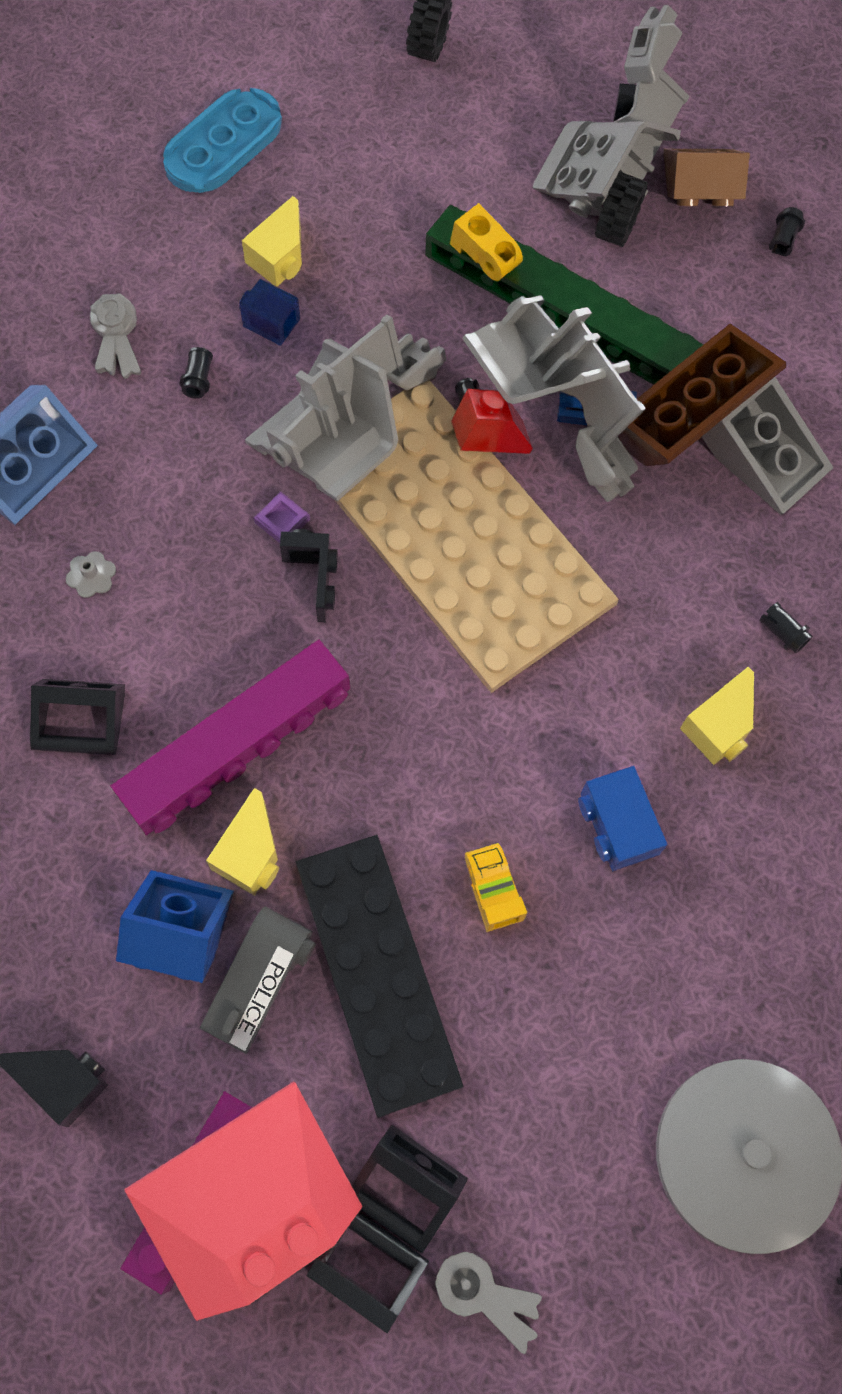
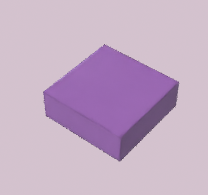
M282 492L277 494L254 517L255 523L279 543L281 531L292 532L295 529H301L310 520V515Z

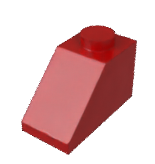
M467 389L451 420L460 450L530 454L533 448L523 419L514 406L508 403L497 390Z

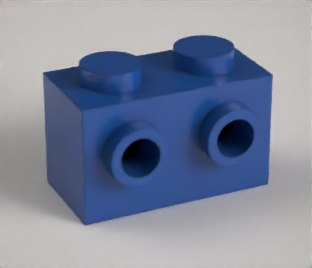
M634 765L586 781L581 791L582 797L578 798L579 807L585 821H592L598 835L594 838L597 853L603 862H609L612 872L656 857L662 853L668 844Z

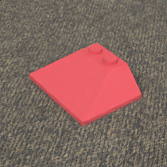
M294 1081L124 1189L196 1321L250 1305L335 1246L363 1207Z

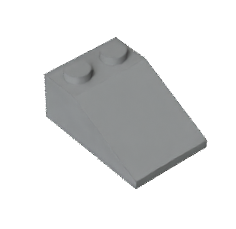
M776 377L702 436L715 458L780 515L784 514L834 468Z

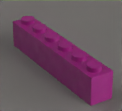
M318 639L114 782L110 787L146 836L152 831L160 833L169 828L177 819L175 815L188 805L194 808L204 803L211 796V789L223 780L229 783L240 777L247 768L246 764L259 755L261 758L272 754L280 746V740L292 731L297 734L307 729L315 720L314 715L325 707L333 709L339 706L347 698V691L350 690L349 675L320 639Z

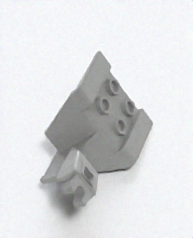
M664 5L661 11L656 7H650L640 25L636 26L633 30L624 65L628 83L637 84L631 111L614 122L571 121L567 123L533 183V189L555 198H565L570 203L569 209L581 217L587 218L589 215L600 216L603 210L601 205L607 198L608 191L619 172L643 180L646 173L652 172L655 168L650 163L662 141H679L681 130L671 128V125L682 105L688 101L690 96L663 70L682 36V31L674 24L678 14L669 5Z
M541 295L531 298L520 297L507 307L506 312L508 314L502 321L489 323L473 333L465 334L462 339L508 403L517 404L558 391L576 397L582 404L588 427L578 431L575 448L589 485L595 486L607 502L612 501L618 494L620 497L626 495L635 487L630 476L638 470V465L617 436L646 409L640 401L636 400L619 376L620 373L630 371L628 360L615 364L610 363L596 343L601 337L598 333L592 334L584 323L592 314L588 307L573 310L569 315V319L559 329L540 307L545 301Z
M385 315L376 327L349 349L332 339H326L322 343V349L309 374L299 371L295 375L301 386L300 393L248 436L245 442L263 455L270 454L280 466H289L314 482L318 490L335 501H339L388 458L397 446L398 436L387 380L405 390H409L435 378L438 369L447 360L445 349L438 346L430 350L429 342L425 338H421L414 343L411 334H406L398 341L393 318L389 315Z

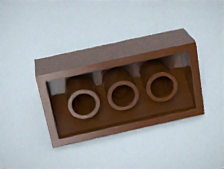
M730 323L636 399L646 409L618 435V438L628 453L645 467L669 464L787 367L786 361Z

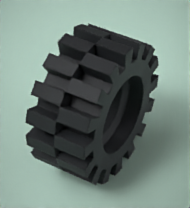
M417 0V2H414L413 14L411 13L409 20L411 22L407 33H409L406 39L408 55L436 62V59L438 60L440 51L443 49V43L446 42L447 30L449 31V20L452 14L450 12L452 8L451 0Z
M623 172L618 173L612 187L608 191L607 199L604 201V207L596 226L595 237L624 247L637 220L641 204L644 201L648 185L647 181Z

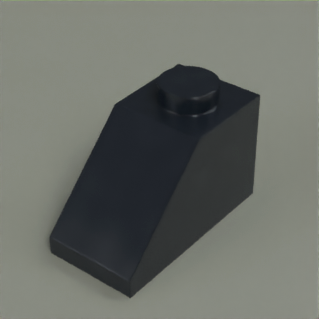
M68 1049L0 1054V1066L60 1126L69 1127L108 1086L100 1077L105 1068L87 1051L81 1056Z

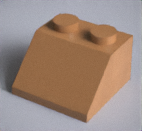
M664 148L668 197L677 199V205L698 206L699 199H712L713 206H734V199L746 198L750 153L736 149Z

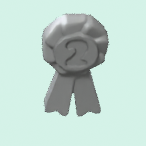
M120 293L103 294L100 299L91 305L90 322L93 329L103 337L95 370L97 373L108 372L114 376L118 359L124 379L128 378L131 374L141 375L142 372L127 337L136 326V309Z
M461 1252L443 1261L435 1281L442 1305L462 1317L482 1311L517 1350L525 1354L528 1341L536 1339L538 1335L532 1328L517 1318L514 1312L534 1320L539 1319L536 1306L542 1300V1296L534 1292L495 1285L488 1263L473 1253Z

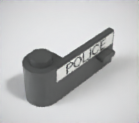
M266 906L263 907L253 921L200 1029L247 1054L287 974L297 964L304 967L316 945L315 942L310 940L313 931Z

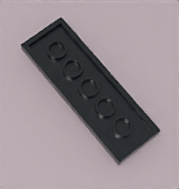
M378 834L295 861L377 1119L464 1088Z

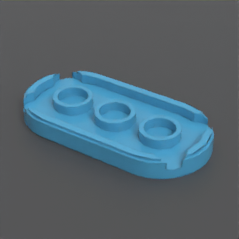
M239 88L223 94L167 143L163 153V164L169 181L184 191L198 193L217 189L226 183L279 134L282 116L276 99L269 93L256 88H250V92H241Z

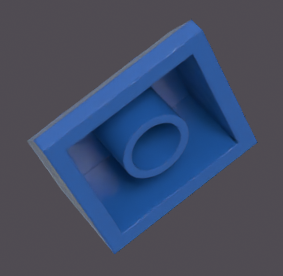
M151 870L120 917L116 961L133 965L139 969H149L176 976L183 980L202 983L214 961L234 890Z

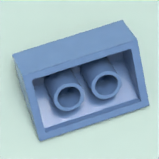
M30 385L0 413V514L14 525L98 446L46 385Z

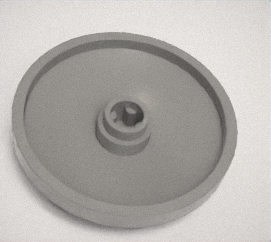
M736 1059L720 1062L700 1070L681 1084L668 1101L662 1113L656 1137V1161L661 1183L669 1201L679 1216L703 1238L720 1247L736 1252L749 1254L775 1253L800 1244L816 1232L828 1218L836 1203L842 1183V1146L837 1128L828 1109L817 1094L794 1074L776 1065L757 1060Z

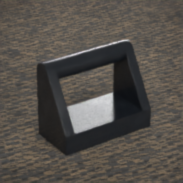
M42 679L31 685V750L116 755L125 698V684ZM49 703L107 707L106 738L44 734Z
M391 1125L354 1181L352 1188L363 1206L361 1210L422 1254L457 1201L468 1178ZM377 1164L439 1207L425 1231L363 1188Z
M358 1212L348 1228L410 1271L409 1276L391 1306L327 1262L343 1235L335 1246L317 1257L306 1276L382 1331L388 1333L429 1260L364 1214Z

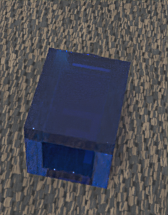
M262 279L258 280L252 290H247L240 300L239 309L241 311L243 327L280 346L300 321L298 298Z

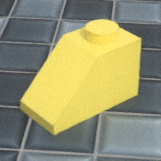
M294 196L242 240L245 263L276 287L285 279L290 280L294 278L302 265L298 199Z
M749 667L743 670L689 714L680 728L713 765L723 757L729 762L732 761L748 746L744 739L753 729L754 672Z
M256 788L253 789L206 860L212 871L255 896L260 887L267 889L271 885L279 870V866L275 865L278 858L262 792Z

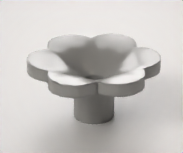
M91 552L86 557L77 556L70 562L71 571L66 575V583L69 587L76 588L78 594L84 598H89L96 592L106 593L112 587L111 578L116 573V567L114 563L106 561L104 555L100 552Z

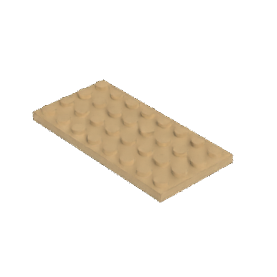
M429 380L409 390H404L391 398L398 436L395 450L336 502L490 693H492L616 606L619 599L492 452L460 450L451 422L456 410Z

